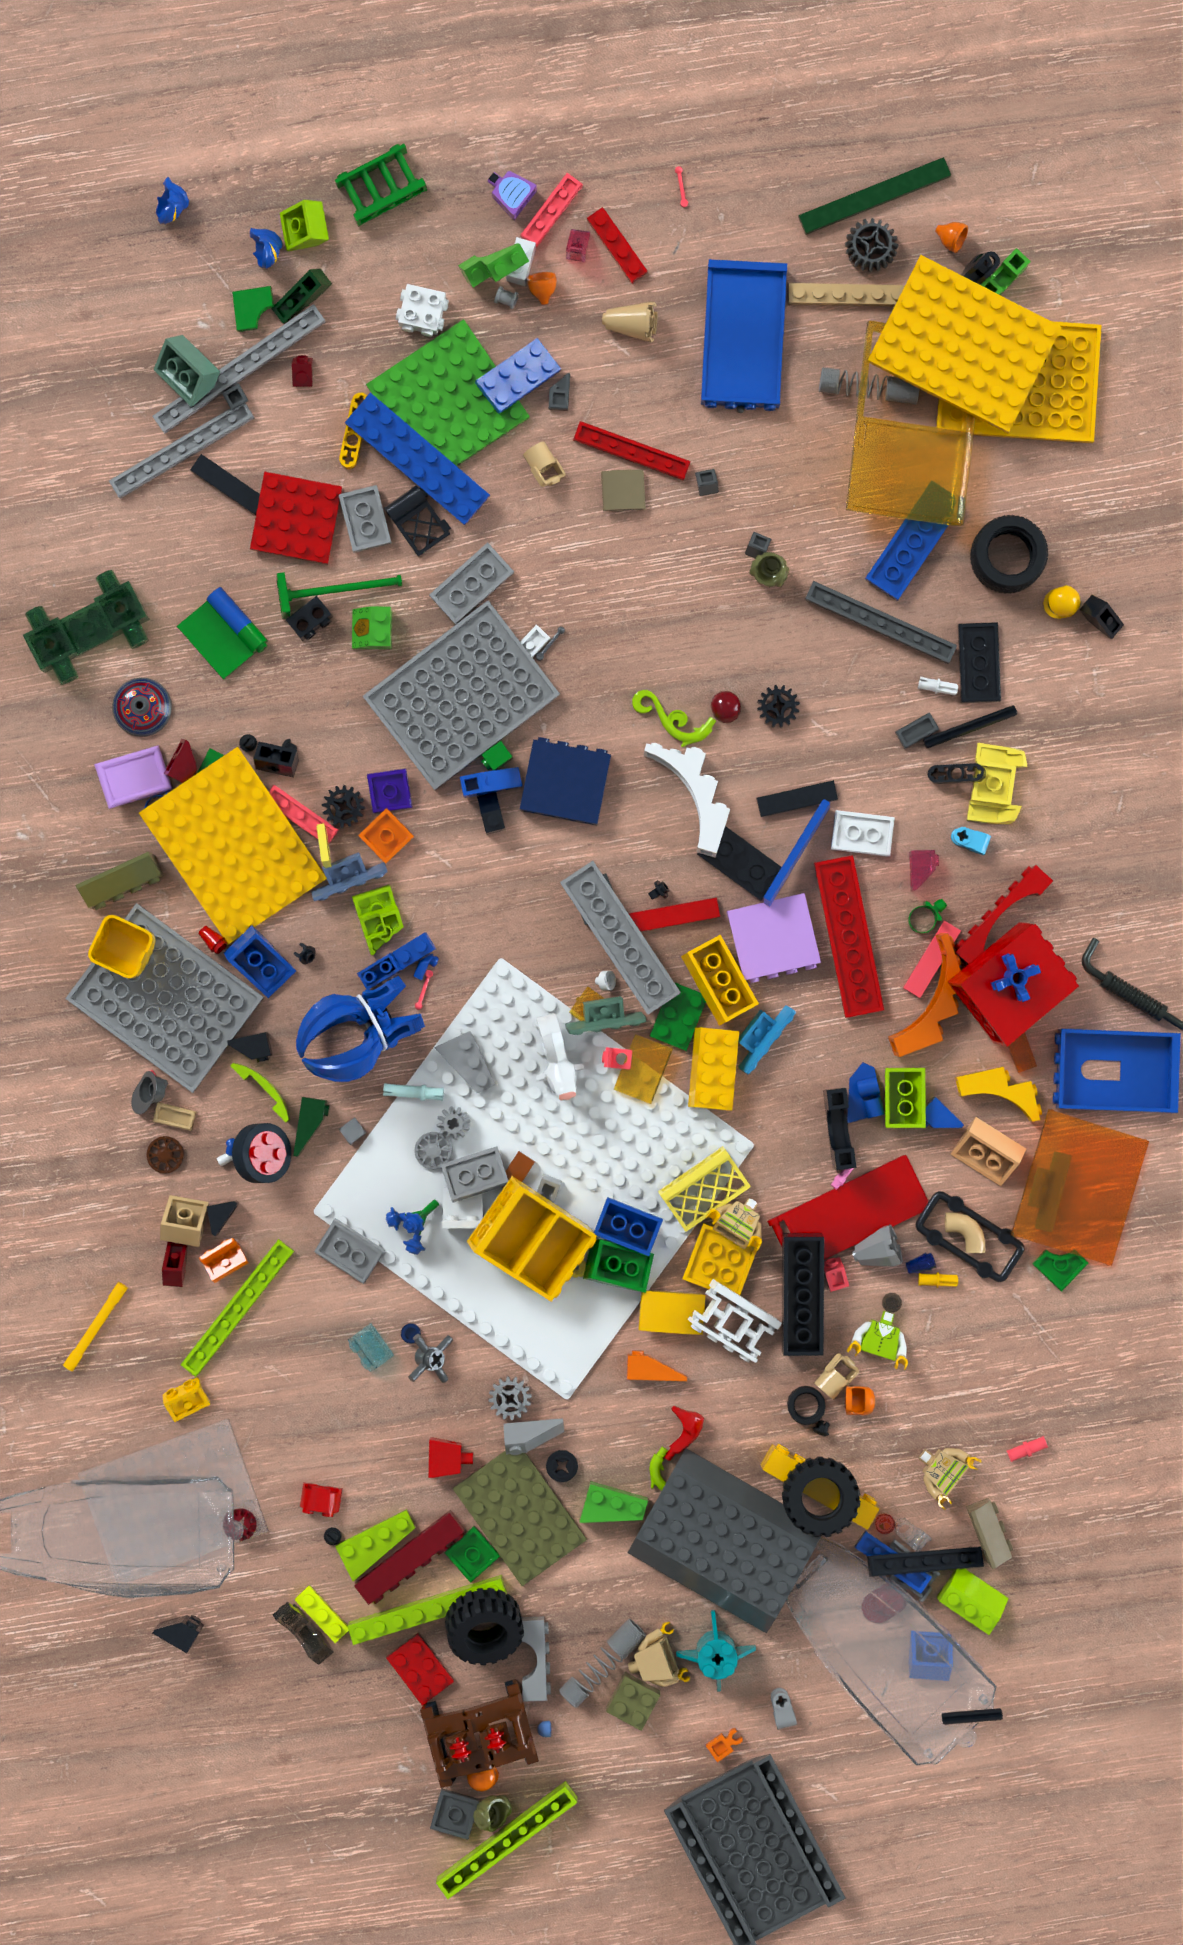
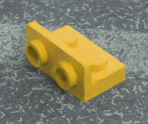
M198 1377L189 1379L182 1385L167 1390L162 1395L163 1404L174 1422L210 1405V1400L202 1389Z

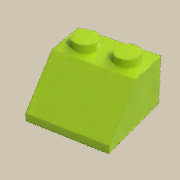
M302 200L280 212L286 251L316 247L329 240L321 201Z

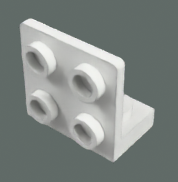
M448 1187L443 1188L442 1228H476L483 1218V1193L452 1203Z

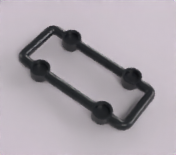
M943 1191L933 1194L915 1223L917 1231L926 1237L929 1244L943 1247L974 1267L980 1277H989L996 1282H1003L1008 1278L1024 1252L1023 1243L1014 1237L1012 1230L1008 1228L1001 1229L965 1206L962 1198L958 1196L951 1197ZM939 1199L946 1202L951 1211H960L970 1216L977 1223L996 1234L1001 1243L1011 1244L1017 1248L1000 1275L993 1271L990 1263L977 1261L943 1239L940 1231L936 1229L929 1230L923 1226Z

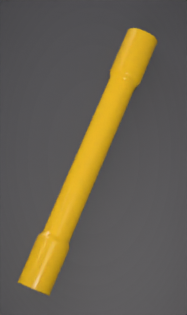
M121 1282L116 1284L86 1333L64 1362L63 1366L70 1371L75 1369L85 1350L115 1305L127 1291V1286Z

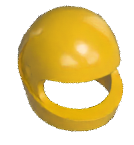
M1068 585L1049 591L1043 602L1045 612L1050 617L1057 619L1071 617L1077 612L1081 604L1077 590Z

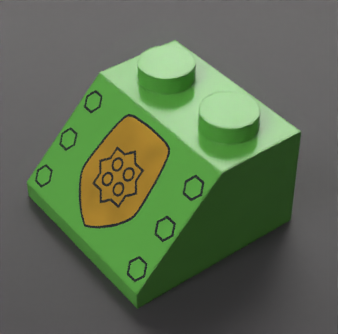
M370 606L353 609L352 649H392L391 607Z

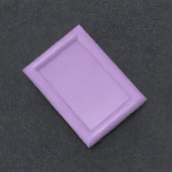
M159 745L94 764L109 809L173 790L169 776L164 774L166 766Z

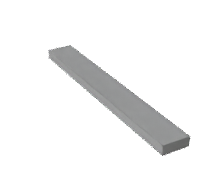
M246 403L232 411L228 409L109 480V482L121 499L255 418Z

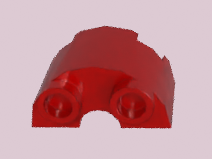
M303 1482L300 1507L303 1508L302 1512L306 1514H314V1511L322 1512V1516L334 1517V1513L339 1512L343 1488Z

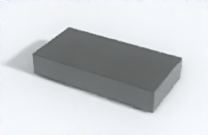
M929 712L895 731V734L903 748L906 749L938 731L939 728Z

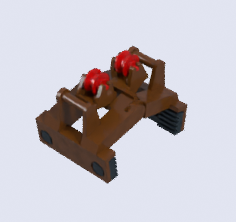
M516 1679L504 1682L508 1696L468 1709L439 1714L436 1701L422 1706L420 1713L440 1788L452 1786L456 1777L487 1771L494 1768V1766L496 1768L525 1758L527 1765L539 1762ZM504 1718L512 1721L516 1739L511 1740L506 1721L489 1725V1723ZM459 1732L457 1734L445 1738L448 1753L450 1756L448 1757L442 1737H444L446 1734ZM479 1732L480 1746H477L474 1733Z

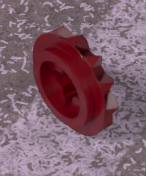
M239 1508L228 1514L224 1526L226 1533L232 1539L243 1541L249 1539L255 1533L257 1522L255 1516L249 1510ZM244 1517L245 1519L243 1525L246 1526V1528H241L238 1532H236L237 1525L235 1524V1522H239Z

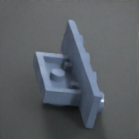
M358 852L331 863L332 867H322L329 884L312 890L313 900L322 901L334 893H343L352 886H361L372 878H381L385 873H388L386 864L383 862L366 869Z

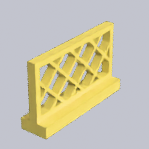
M722 1146L660 1189L658 1193L685 1232L703 1221L711 1209L726 1205L751 1186ZM726 1161H729L732 1166L730 1174L720 1172L721 1165ZM707 1174L716 1175L714 1185L703 1184L704 1177ZM719 1175L730 1177L728 1188L717 1186ZM733 1178L741 1179L745 1184L739 1189L731 1188ZM690 1186H700L698 1197L687 1195ZM703 1187L713 1188L711 1199L701 1197ZM716 1189L727 1191L726 1198L722 1201L714 1200ZM676 1196L683 1197L681 1208L673 1207L669 1201ZM686 1198L697 1200L695 1210L684 1209ZM700 1200L711 1202L708 1211H698ZM683 1213H694L693 1221L685 1225L682 1220Z

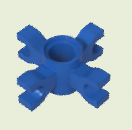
M1008 953L1001 956L1007 970L1004 973V978L991 982L993 990L1000 991L1008 986H1013L1018 1001L1024 1002L1029 1000L1030 996L1024 985L1027 983L1028 977L1041 973L1039 965L1032 964L1024 969H1018L1014 954L1010 955ZM1018 973V981L1014 983L1013 975Z

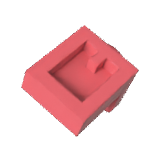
M840 1257L830 1258L825 1261L824 1273L830 1292L848 1287V1279Z

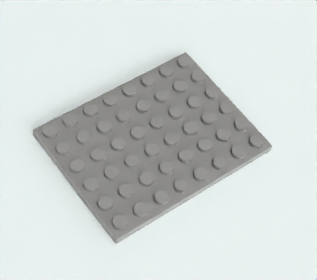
M486 601L363 695V697L432 788L436 790L552 702L560 693L491 603Z
M136 903L125 919L151 931L156 941L151 957L142 973L133 979L125 978L92 962L65 999L194 1093L229 1046L227 1040L234 1039L264 997Z

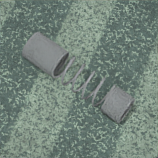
M822 368L819 392L838 395L846 372L847 396L850 393L856 374L857 397L860 395L865 376L867 377V399L870 397L875 377H877V400H879L884 381L887 377L885 401L909 403L911 405H916L918 402L920 389L896 376L888 377L886 375L879 391L878 375H874L869 389V377L866 372L863 375L858 391L859 380L856 371L852 376L848 390L847 370L843 372L839 384L840 369Z
M628 1619L607 1640L608 1645L619 1655L621 1661L614 1658L601 1647V1650L609 1658L614 1668L609 1667L593 1654L606 1672V1676L586 1662L598 1678L599 1683L590 1679L579 1669V1672L591 1686L592 1691L571 1677L559 1689L561 1695L573 1707L578 1708L589 1696L588 1692L594 1691L590 1681L600 1685L601 1681L597 1673L603 1677H608V1672L604 1666L615 1670V1664L612 1659L617 1662H623V1659L627 1658L632 1650L646 1637L644 1631L633 1620Z

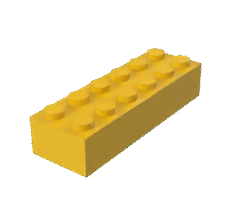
M778 1443L777 1446L773 1444L770 1446L760 1465L762 1470L784 1482V1480H787L790 1470L793 1471L796 1468L795 1465L799 1462L800 1464L805 1462V1458L796 1453L794 1456L789 1454V1449ZM814 1479L803 1490L804 1494L832 1510L839 1504V1489L829 1479ZM864 1493V1495L860 1494L859 1496L861 1501L860 1507L857 1509L858 1514L856 1518H853L852 1521L868 1530L879 1511V1507L876 1504L875 1498Z

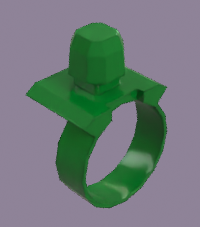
M943 899L934 902V906L930 902L924 901L923 906L915 908L924 907L933 913L934 925L929 931L935 927L936 922L942 921V917L938 912L941 913L947 906ZM913 909V910L910 912L909 917H908V924H909L910 928H911L914 932H916V933H920V934L927 933V932H919V931H916V930L912 927V925H911V923H910V916H911V913L915 910V909Z

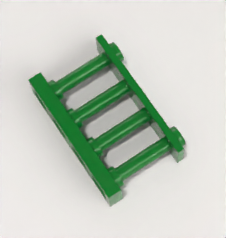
M396 144L385 154L350 172H343L335 179L337 188L345 187L356 208V213L353 216L358 227L427 191L424 179H415L403 156L407 153L405 144ZM394 159L397 160L409 182L408 186L402 189L397 187L386 166L387 163ZM379 168L391 190L390 195L385 198L379 195L368 174ZM360 177L363 179L374 200L373 204L368 207L363 206L351 182Z

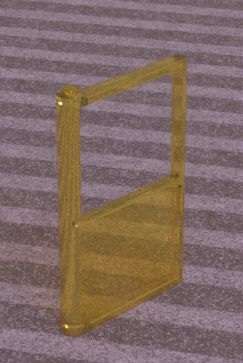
M868 321L846 510L962 526L964 524L975 417L964 412L961 431L864 417L869 369L867 360L871 352L873 332L881 333L886 324Z

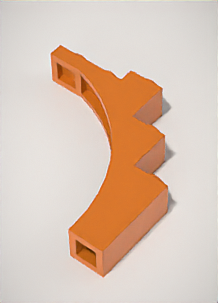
M948 933L935 935L941 951L942 964L938 986L931 1002L911 1025L898 1033L888 1036L895 1056L901 1057L943 1041V1029L937 1022L959 1014L957 1010L959 1008L958 1001L953 997L956 993L948 984V981L965 967H959L961 961L954 952V940Z

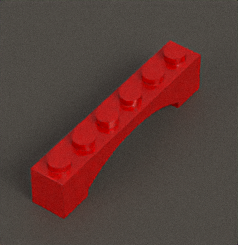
M1034 865L1032 868L1028 866L1021 873L1023 878L1019 882L1015 880L1008 887L1010 892L1005 897L1001 895L994 903L996 907L992 911L987 910L981 917L983 921L978 926L975 924L967 932L970 934L967 939H961L954 946L956 948L955 954L959 956L963 963L968 965L984 952L986 939L992 926L1008 907L1028 895L1035 894L1040 896L1053 882L1037 865Z

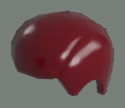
M721 691L713 697L711 709L716 720L722 723H731L738 718L741 712V704L739 698L734 693Z

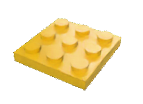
M703 1223L682 1279L707 1289L711 1288L709 1284L714 1279L740 1295L757 1252L756 1247L750 1245V1247L747 1246L743 1249L713 1230V1226Z

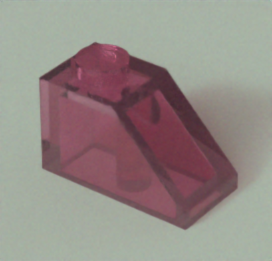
M913 850L909 852L911 891H916L936 870V866H939V855L935 854V850Z

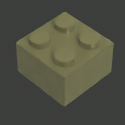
M624 1672L606 1706V1712L642 1731L660 1697V1690Z

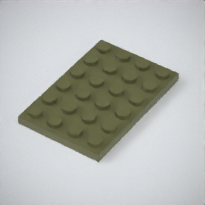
M505 1450L453 1487L459 1499L521 1586H524L587 1540L526 1453L506 1455Z

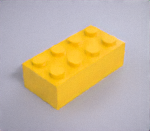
M721 935L681 956L719 1026L759 1004Z
M695 1028L688 1107L732 1111L739 1031Z

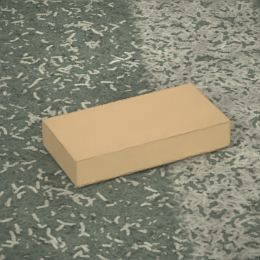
M158 1102L153 1122L192 1131L197 1111Z

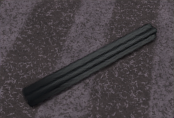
M1012 705L923 739L926 748H931L1017 715V710Z

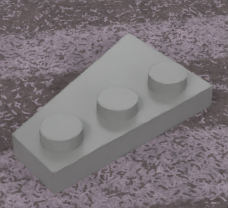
M471 1031L434 1047L476 1093L495 1085Z

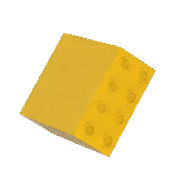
M512 1176L473 1231L467 1243L474 1253L552 1302L561 1293V1287L565 1281L567 1282L571 1279L575 1267L582 1263L588 1248L593 1247L597 1235L587 1224Z

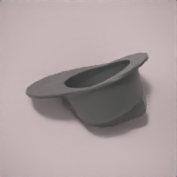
M151 1071L145 1072L132 1095L131 1106L133 1111L141 1115L148 1110L151 1104L162 1101L168 1081L156 1077Z

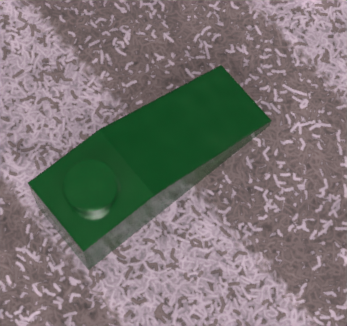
M320 268L310 269L271 309L280 321L285 324L319 298L332 283Z
M302 1097L293 1156L298 1157L324 1121L325 1116L329 1115L330 1105L327 1104V1100Z

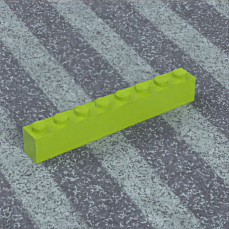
M502 1575L349 1621L347 1627L353 1645L443 1618L446 1616L453 1602L456 1603V1599L461 1595L465 1596L468 1591L474 1592L478 1588H483V1590L494 1588L495 1591L499 1589L507 1594Z
M564 1781L437 1876L436 1884L446 1898H451L577 1803L576 1794L568 1783Z

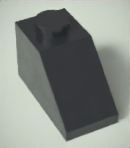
M1091 595L1079 609L1092 625L1110 639H1113L1124 625L1108 602L1094 595Z
M493 792L477 796L486 834L505 831L497 793Z
M268 1032L227 1040L229 1046L251 1060L257 1059V1063L269 1060L268 1056L273 1055Z

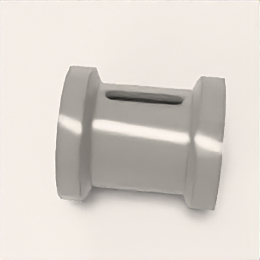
M499 286L494 303H502L510 306V309H514L519 293H512Z

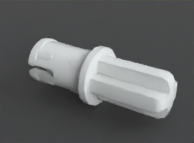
M920 676L918 689L933 691L935 694L939 692L956 695L958 685L940 681L939 678L935 680Z

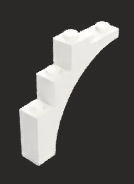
M657 743L646 744L644 756L666 766L687 787L695 802L699 817L700 834L697 852L715 858L730 809L725 804L712 803L718 781L710 775L700 776L706 753H703L699 748L691 747V749H686L684 755L677 749L667 750Z

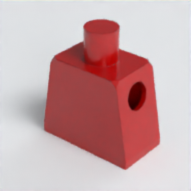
M430 1437L428 1478L460 1474L461 1464H473V1452H462V1443Z

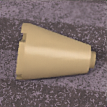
M646 302L607 309L606 313H603L602 324L608 330L643 341L653 342L654 339L651 336L652 334L656 335L658 312H654L653 307H657L655 302Z

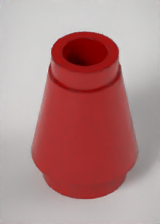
M204 926L198 933L212 953H221L228 944L225 941V937L208 926Z

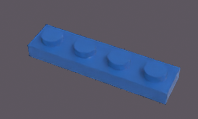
M864 1531L854 1548L866 1556L897 1554V1552L867 1531ZM925 1572L894 1575L920 1594L932 1578Z

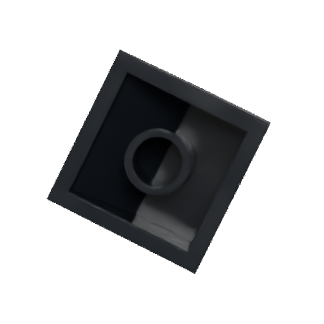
M185 1615L160 1622L152 1634L188 1653L204 1624L201 1623V1619L194 1615Z

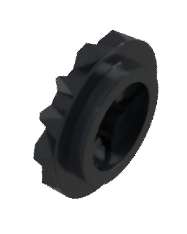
M558 1450L549 1456L546 1470L553 1480L567 1482L576 1475L578 1462L569 1451ZM556 1460L562 1463L569 1460L566 1464L568 1472L563 1469L556 1472L559 1466Z

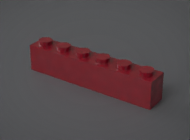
M449 1510L358 1580L354 1587L368 1605L372 1602L377 1604L384 1598L383 1594L386 1591L390 1590L392 1592L400 1586L399 1581L403 1578L408 1580L416 1573V1568L420 1565L422 1568L432 1561L431 1557L437 1553L439 1556L448 1549L446 1545L451 1541L454 1543L459 1541L464 1536L462 1533L465 1528L453 1512Z

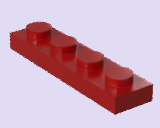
M603 207L587 217L588 223L631 284L647 274V269Z

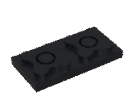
M726 826L715 858L697 853L699 857L760 901L781 869L780 865Z

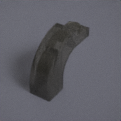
M287 1602L273 1614L275 1620L296 1637L308 1657L318 1665L334 1653L321 1631L296 1604L292 1605Z

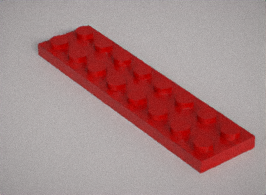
M851 855L815 862L814 867L844 1016L848 1018L884 1011L854 857Z

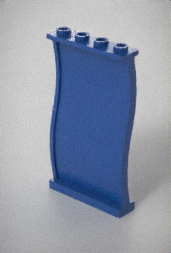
M709 259L701 405H705L707 408H716L719 405L724 406L726 409H736V406H743L746 410H755L756 407L764 408L765 411L779 409L787 263Z

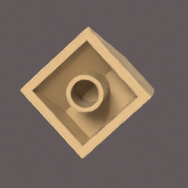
M170 1195L161 1221L160 1240L199 1247L204 1233L209 1202Z

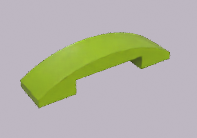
M237 1063L230 1065L244 1080L252 1076L277 1102L272 1109L285 1123L291 1120L284 1099L267 1078L245 1065Z

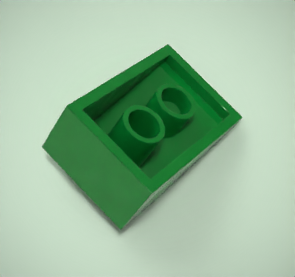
M597 1239L593 1247L589 1249L583 1279L646 1293L654 1254L650 1253L647 1256L622 1245Z

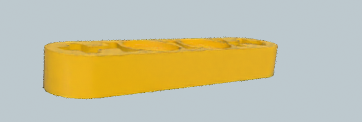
M356 393L353 396L348 418L353 413V410H356L358 407L356 400L359 401L360 398L364 400L367 397L366 394ZM347 425L339 461L345 469H352L357 465L363 438ZM351 435L358 438V442L354 446L347 443V439ZM345 448L356 450V452H351L353 461H350L349 464H346V461L343 460V458L348 457L349 453Z

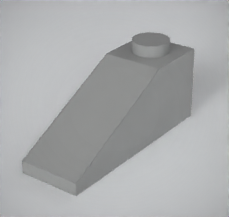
M563 1418L505 1423L504 1441L506 1455L527 1453L565 1432Z

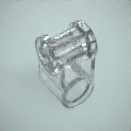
M900 1518L894 1523L896 1534L916 1552H921L926 1543L933 1539L905 1518ZM907 1524L909 1526L908 1531L900 1533L899 1528Z

